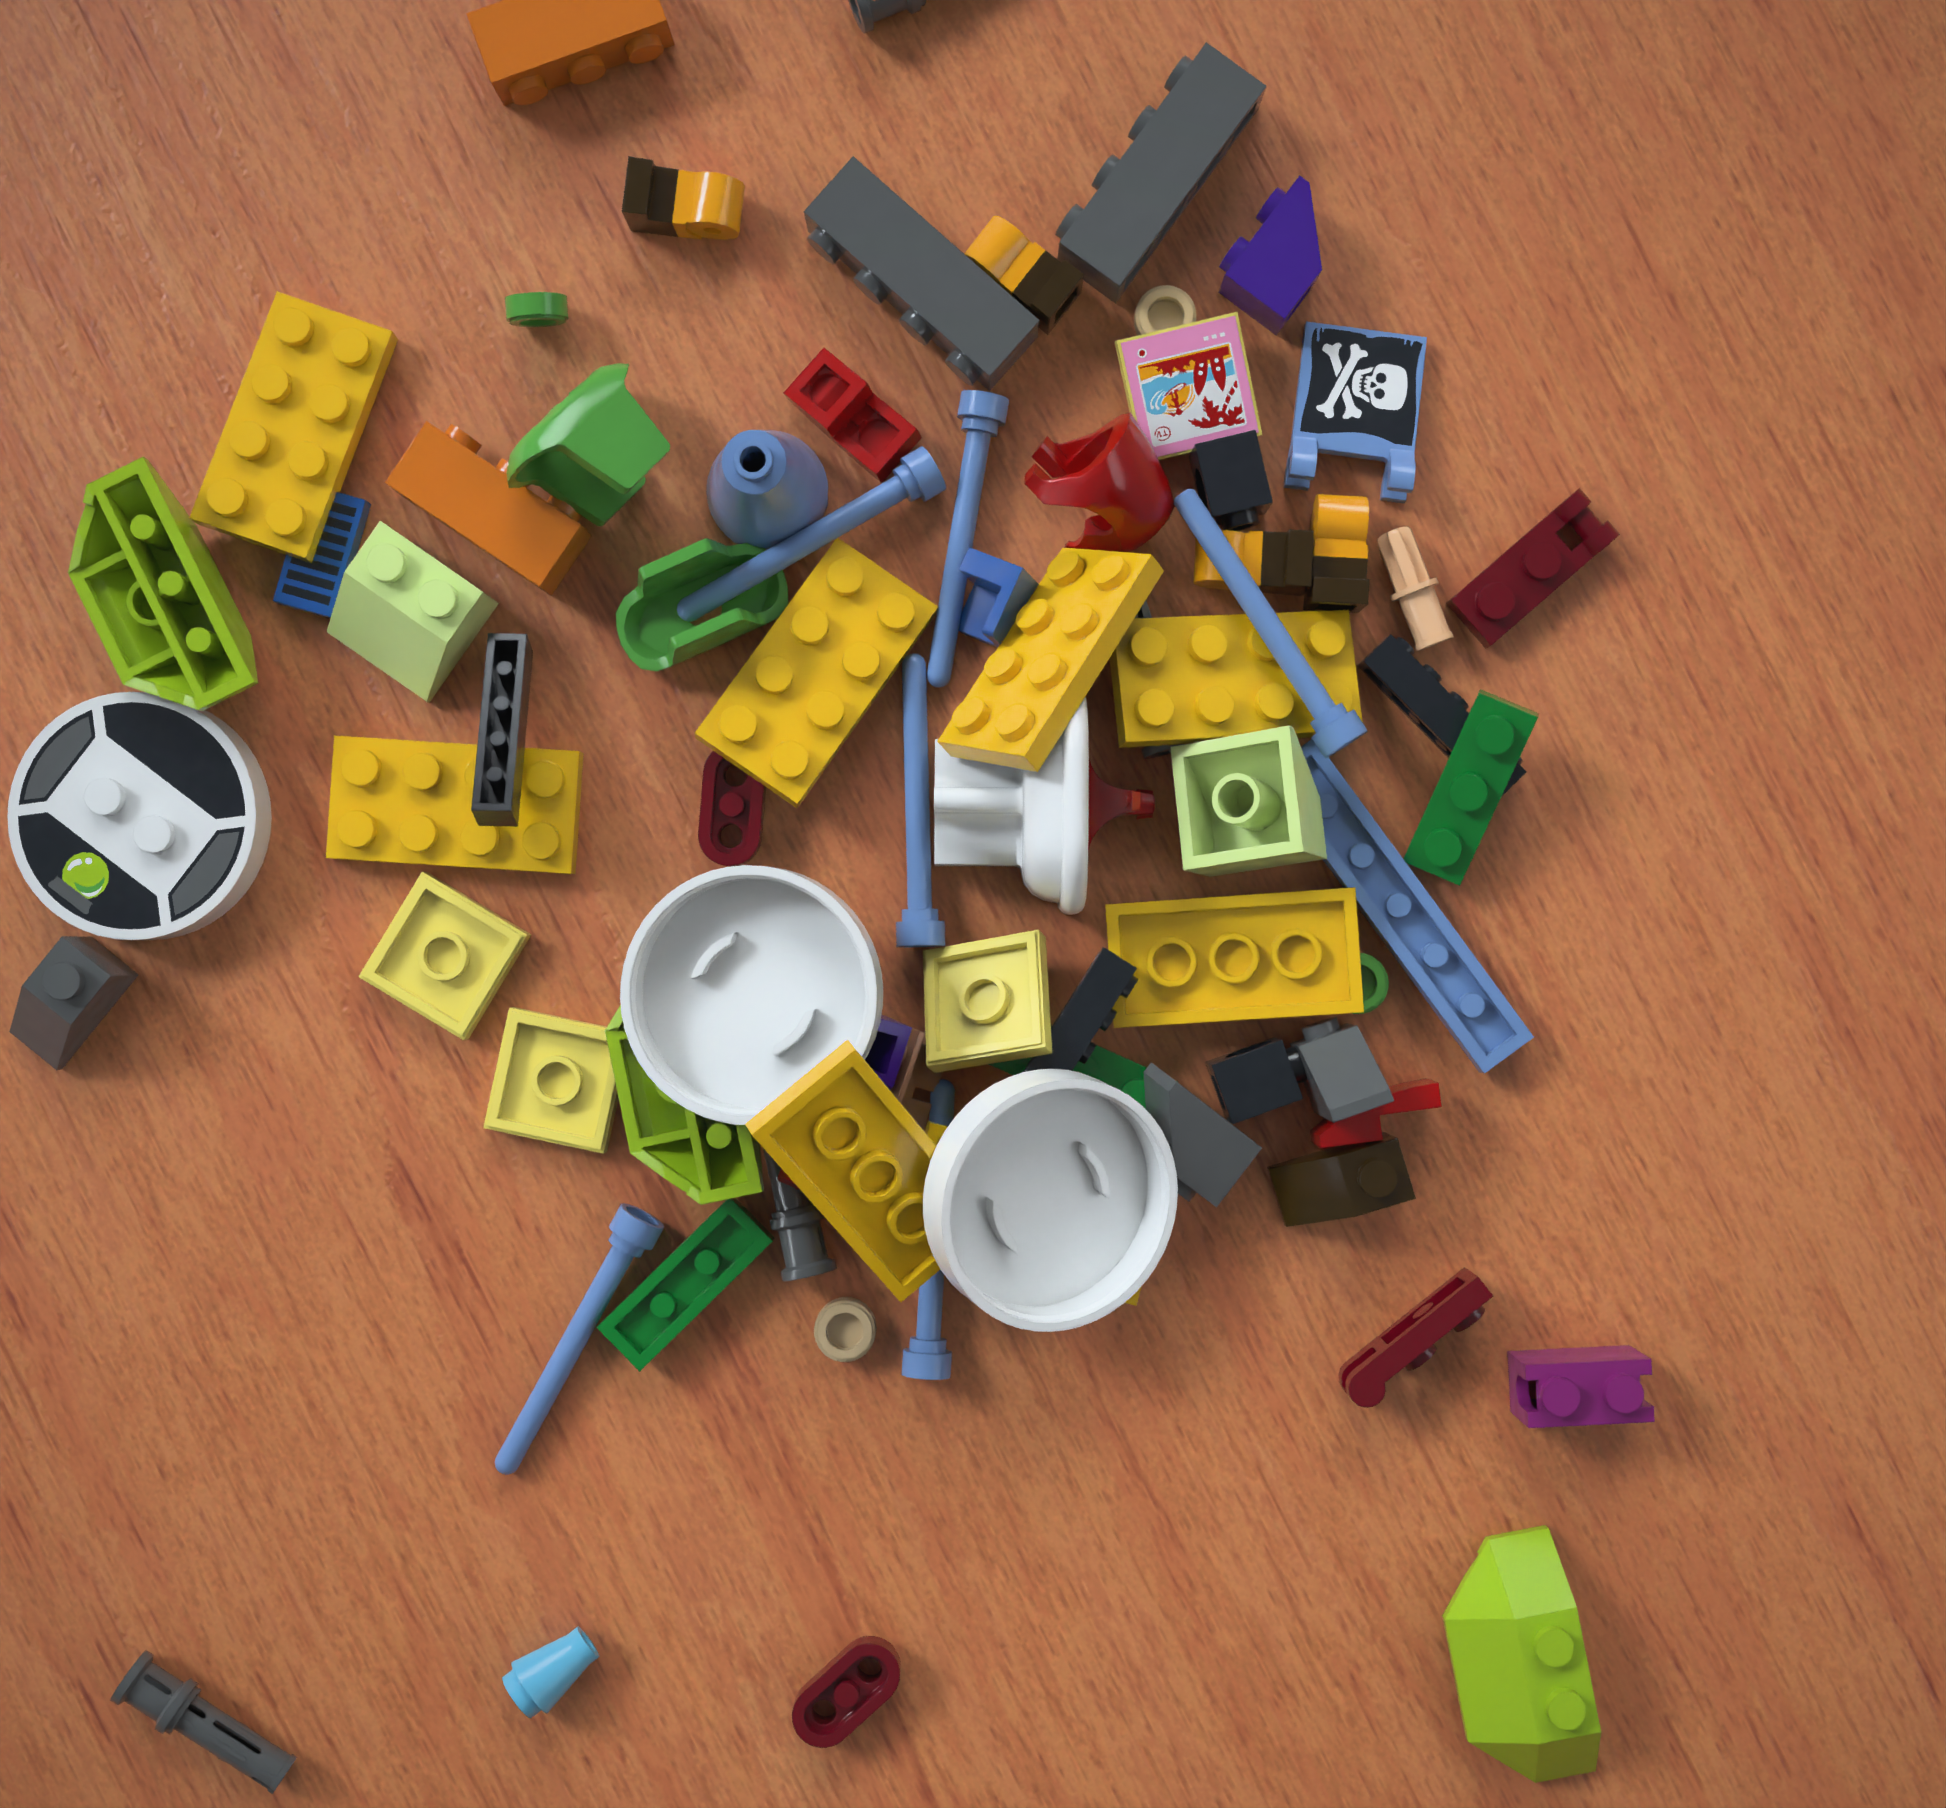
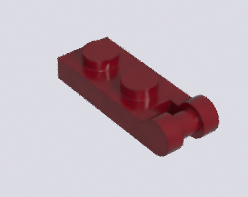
M1580 488L1446 602L1449 608L1485 649L1493 645L1620 535L1608 520L1602 524L1587 507L1592 501ZM1567 523L1583 540L1572 550L1556 534Z
M1464 1267L1341 1366L1338 1374L1342 1389L1358 1406L1369 1408L1378 1405L1385 1396V1382L1404 1367L1407 1371H1411L1423 1365L1436 1352L1437 1348L1434 1343L1452 1329L1455 1332H1461L1478 1321L1485 1312V1308L1482 1305L1493 1297L1492 1293L1477 1275Z

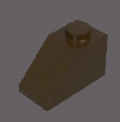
M1382 1132L1383 1140L1334 1146L1268 1166L1267 1169L1284 1225L1289 1227L1357 1217L1416 1199L1398 1138Z

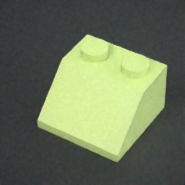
M379 521L344 571L327 633L430 703L499 603L385 523Z
M1288 725L1170 747L1184 871L1212 877L1327 859L1320 795L1292 726Z

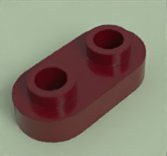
M712 751L706 759L703 769L698 841L703 853L711 861L728 867L740 866L749 862L757 854L761 846L766 787L749 775H747L746 781L741 786H730L726 781V772L733 764ZM728 825H737L743 835L740 844L733 848H727L721 841L722 830Z
M877 1636L860 1637L852 1641L799 1690L795 1698L792 1710V1723L797 1735L805 1743L813 1747L828 1748L841 1743L895 1693L900 1681L901 1661L894 1646L887 1640ZM872 1658L880 1663L882 1669L877 1674L868 1675L861 1671L859 1667L860 1662L864 1659ZM820 1700H827L835 1706L836 1711L830 1716H821L815 1711L813 1705Z

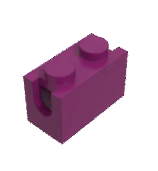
M1630 1345L1507 1351L1510 1412L1528 1428L1655 1422L1654 1406L1644 1400V1390L1640 1383V1375H1652L1651 1358ZM1536 1380L1537 1399H1530L1528 1381Z

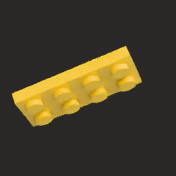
M277 291L189 518L198 525L312 563L336 493L341 491L397 344L398 338L394 332Z
M837 538L695 732V739L798 808L934 618L938 606Z
M1062 548L1048 565L1046 574L1028 602L1017 613L1015 622L1002 643L986 661L984 670L966 698L953 712L951 721L937 741L951 757L1038 772L1164 572L1154 556L1143 553Z
M1349 610L1276 613L1335 705L1342 703L1348 712L1355 710L1363 722ZM1246 614L1134 618L1110 656L1119 748L1190 744L1288 725L1294 728L1297 738H1311L1316 734L1310 725L1315 719Z
M334 735L326 858L576 874L584 753L570 750L525 748L518 827L478 826L471 811L477 754L476 744Z
M1355 887L1105 904L1108 950L1136 967L1137 969L1133 975L1138 978L1128 997L1124 998L1120 995L1112 1007L1117 1011L1113 1019L1114 1028L1364 1013Z
M847 1039L745 1125L757 1142L893 1295L902 1302L941 1270L928 1244L923 1219L925 1178L936 1145Z

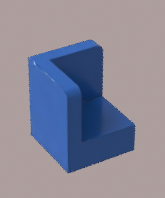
M969 547L959 570L974 583V586L962 610L959 631L962 634L998 648L1014 624L1017 613L1028 602L1039 584L1024 568Z

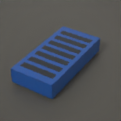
M336 493L312 563L286 555L273 598L274 602L331 618L344 571L354 559L359 549L371 507L368 501L343 493Z

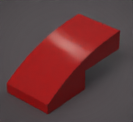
M825 348L816 355L783 392L785 397L812 423L881 483L901 462L900 458L907 455L922 438L916 427L875 395L865 380Z
M1425 1078L1389 1086L1394 1099L1393 1102L1336 1122L1324 1118L1310 1130L1311 1143L1320 1148L1381 1141L1383 1136L1380 1115L1442 1107L1439 1082Z

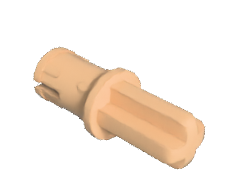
M1408 526L1399 527L1381 535L1377 539V546L1395 591L1390 598L1392 602L1399 601L1415 641L1416 651L1453 638V633L1449 630L1433 587L1439 584L1437 578L1430 579L1412 530Z

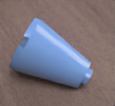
M747 430L734 436L714 460L707 479V503L717 526L735 544L748 543L768 550L823 518L828 506V480L819 457L799 438L776 430Z

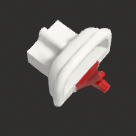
M1086 697L1038 772L951 757L937 742L938 739H935V866L1018 867L1023 884L1028 891L1043 901L1057 903L1059 910L1065 915L1077 914L1085 906L1088 882V850L1097 831L1109 821L1119 816L1136 815V820L1153 818V812L1155 811L1153 791L1136 789L1134 791L1116 788L1105 783L1095 773L1089 759Z

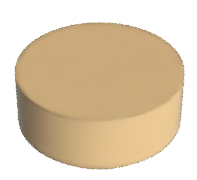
M1170 285L1157 286L1147 291L1139 300L1134 315V328L1137 336L1196 322V308L1190 296L1180 288Z
M840 1297L828 1302L819 1312L815 1322L814 1337L817 1346L827 1357L835 1361L851 1362L861 1358L873 1345L877 1329L875 1316L864 1302L856 1298Z

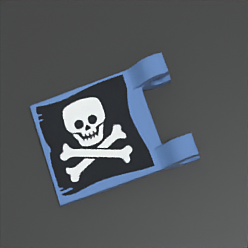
M1306 321L1302 340L1291 442L1284 476V488L1308 491L1310 480H1313L1315 477L1317 453L1385 462L1380 500L1396 503L1406 502L1407 493H1412L1415 482V444L1427 337Z

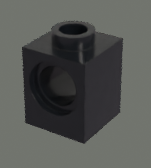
M1256 430L1195 444L1189 456L1197 494L1217 525L1222 524L1223 530L1240 531L1258 525L1260 523L1258 516L1267 512L1273 500Z
M1273 1037L1205 1062L1225 1119L1231 1124L1303 1099L1298 1085L1307 1081L1302 1061L1296 1048L1292 1046L1285 1049L1281 1039Z

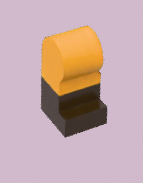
M628 156L622 213L630 230L633 232L700 240L702 238L735 239L739 236L745 185L742 181L726 174L707 171L691 172L655 166L653 160Z
M999 216L991 218L964 253L1039 319V328L1047 335L1081 294L1084 279L1082 272L1065 259L1061 263L1036 242L1032 243L1014 225Z
M1316 494L1310 523V530L1314 531L1311 587L1304 594V611L1349 610V613H1359L1368 605L1370 579H1367L1368 545H1366L1369 524V501L1367 497Z
M1289 529L1287 532L1249 531L1244 533L1221 530L1262 593L1303 596L1311 587L1314 531ZM1195 537L1194 585L1230 590Z

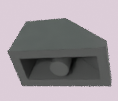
M62 936L22 985L9 1032L54 1069L62 1070L137 978L138 974L93 937Z
M1337 1017L1324 1019L1303 1027L1304 1038L1290 1043L1291 1047L1294 1046L1302 1061L1307 1081L1303 1083L1314 1113L1332 1122H1336L1394 1101L1391 1090L1357 1025L1346 1023L1340 1026Z
M1151 1062L1144 1071L1146 1110L1162 1129L1169 1143L1177 1172L1178 1194L1190 1202L1195 1194L1198 1193L1217 1207L1262 1147Z

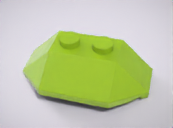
M141 457L87 484L83 503L86 505L77 528L68 574L122 684L199 711H204L258 684L251 634L198 527L189 518L188 513L149 460Z
M620 1005L607 1026L605 1034L630 1154L664 1179L686 1192V1195L700 1205L763 1192L760 1144L751 1135L746 1125H734L702 1117L684 1108L661 1091L648 1077L631 1049L625 1032Z
M1546 1525L1486 1536L1477 1551L1478 1556L1464 1575L1442 1615L1466 1739L1470 1744L1535 1783L1595 1772L1601 1728L1578 1609L1550 1530Z

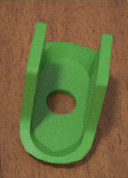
M616 363L595 370L523 436L509 457L506 472L509 488H520L528 485L540 486L555 498L569 504L577 513L596 526L605 525L642 488L646 481L644 476L668 453L670 444L626 389L624 380L629 364Z
M706 538L644 565L638 569V586L623 598L616 611V628L621 646L628 657L640 669L650 671L669 668L721 646L773 621L781 615L788 604V586L783 570L722 604L721 615L694 626L692 623L684 621L679 617L677 613L679 601L761 554L766 549L748 543L726 546Z

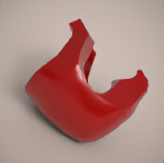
M1131 412L1121 414L1092 434L1063 444L1054 443L1047 436L1031 457L1052 478L1056 479L1052 480L1036 463L1025 474L1024 484L1043 504L1084 508L1098 514L1085 520V529L1081 537L1076 541H1068L1065 544V548L1131 552L1158 533L1170 519L1175 507L1168 479L1158 457Z

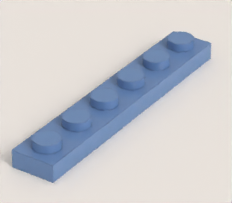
M1313 739L1309 740L1301 748L1321 799L1327 859H1323V861L1343 888H1356L1358 909L1478 1072L1485 1074L1533 1039L1534 1036L1329 757L1325 759Z

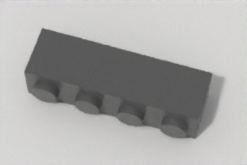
M1207 42L1194 60L1185 55L1168 77L1164 88L1169 91V94L1156 110L1148 105L1132 126L1128 137L1133 140V143L1121 159L1112 154L1097 173L1092 183V187L1097 190L1084 209L1075 204L1062 220L1055 234L1061 239L1057 259L1061 263L1064 259L1084 274L1083 280L1116 304L1259 110L1267 86Z
M854 156L804 210L807 229L811 233L807 240L815 251L829 263L835 264L840 259L857 274L853 278L856 286L876 304L880 305L884 300H887L902 314L899 319L900 324L918 342L927 345L932 340L949 356L945 359V363L968 385L972 386L978 381L990 391L1038 338L1039 319Z

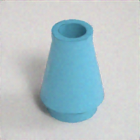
M577 1626L567 1635L512 1661V1670L502 1677V1681L512 1700L528 1718L534 1717L541 1710L547 1714L583 1671L599 1658V1653L587 1634Z

